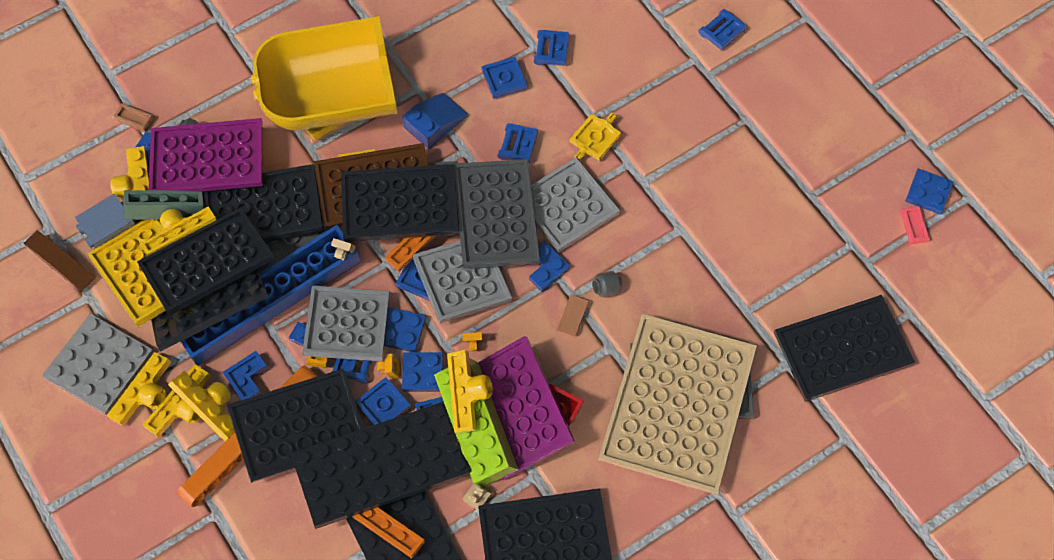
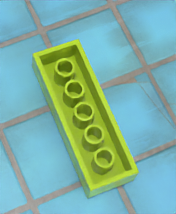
M469 358L471 376L483 375L478 362ZM446 368L434 374L454 428L449 369ZM491 397L475 402L476 431L461 434L455 433L462 453L472 468L470 475L473 483L483 487L519 470Z

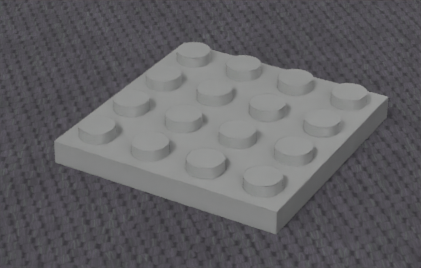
M577 158L572 159L531 185L535 224L558 253L620 214V210Z
M460 241L413 254L414 263L439 324L502 305L512 300L498 266L463 269Z
M312 286L302 351L303 356L382 361L389 291Z
M90 313L42 376L44 379L107 415L154 351Z

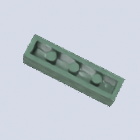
M124 190V219H160L162 213L168 209L179 210L184 218L190 217L203 209L202 191Z

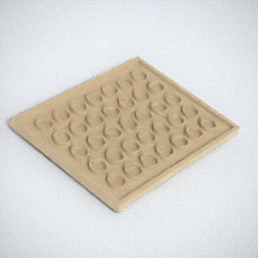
M642 314L598 460L717 495L757 346Z

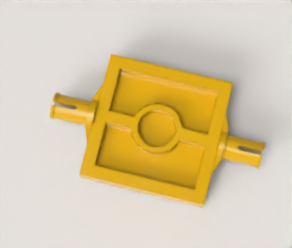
M610 113L605 120L591 114L570 138V143L580 149L574 155V158L580 161L585 154L592 156L598 161L603 158L621 136V132L611 125L617 118L615 114Z

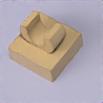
M333 238L331 246L337 248L334 257L345 260L347 252L354 253L356 248L353 244Z
M473 484L463 497V501L479 512L478 506L485 505L490 499L491 493L481 486Z

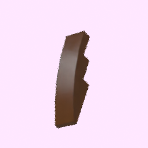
M38 230L23 243L52 270L54 269L80 292L95 279L84 267Z

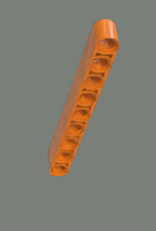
M302 366L280 388L317 377V375L308 367ZM235 433L179 487L177 494L191 507L197 506L243 460Z

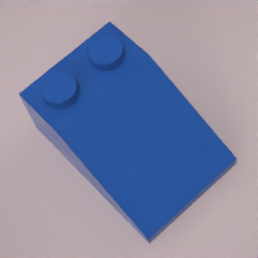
M441 93L416 104L402 116L404 128L418 141L424 143L427 149H430L468 117V114L444 93Z

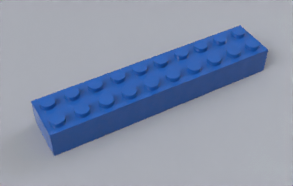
M338 225L261 272L268 298L182 340L180 343L195 365L199 366L310 295L312 286H324L360 263L356 249L354 253L347 252L345 260L334 257L337 248L331 246L333 238L344 241L343 232Z

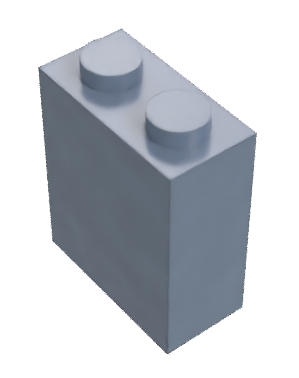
M115 194L75 217L79 223L76 227L81 235H87L85 241L90 248L99 247L135 225L132 219H124V207Z

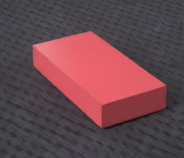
M920 206L901 209L900 213L910 245L929 242L930 238Z

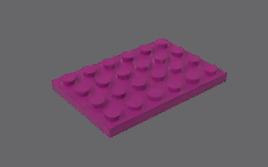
M262 118L151 128L149 190L201 192L263 186Z
M523 336L478 362L482 374L488 376L492 382L493 393L491 398L519 469L503 477V479L507 480L576 442L528 337Z

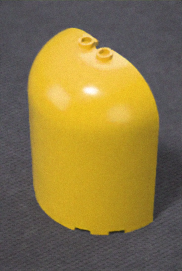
M379 16L279 33L264 41L254 55V74L251 75L253 86H257L256 89H253L255 101L258 100L266 117L283 129L300 131L397 114Z

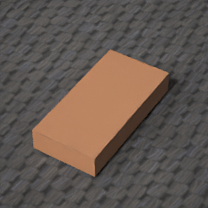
M121 103L113 116L114 121L142 132H146L155 119L153 115Z
M570 295L559 323L558 331L576 336L589 300Z

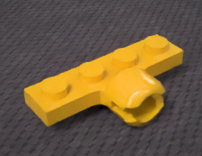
M144 146L126 149L128 173L112 177L110 183L112 193L117 198H124V190H149V169L146 148Z
M209 206L187 218H184L179 210L168 209L160 217L163 231L140 244L148 256L216 221V218Z
M461 350L448 353L454 432L461 434L476 431L474 405L475 402L492 396V382L486 375L471 376L469 351Z
M154 352L106 416L110 420L124 426L140 405L156 409L167 397L166 390L157 385V381L171 364V361Z
M195 364L187 372L201 388L211 377L208 372ZM172 390L144 422L143 427L159 438L176 418L180 417L191 424L198 422L201 417Z
M183 371L168 384L225 442L235 433L230 416L222 408L231 399L230 389L224 383L214 382L207 389H203Z

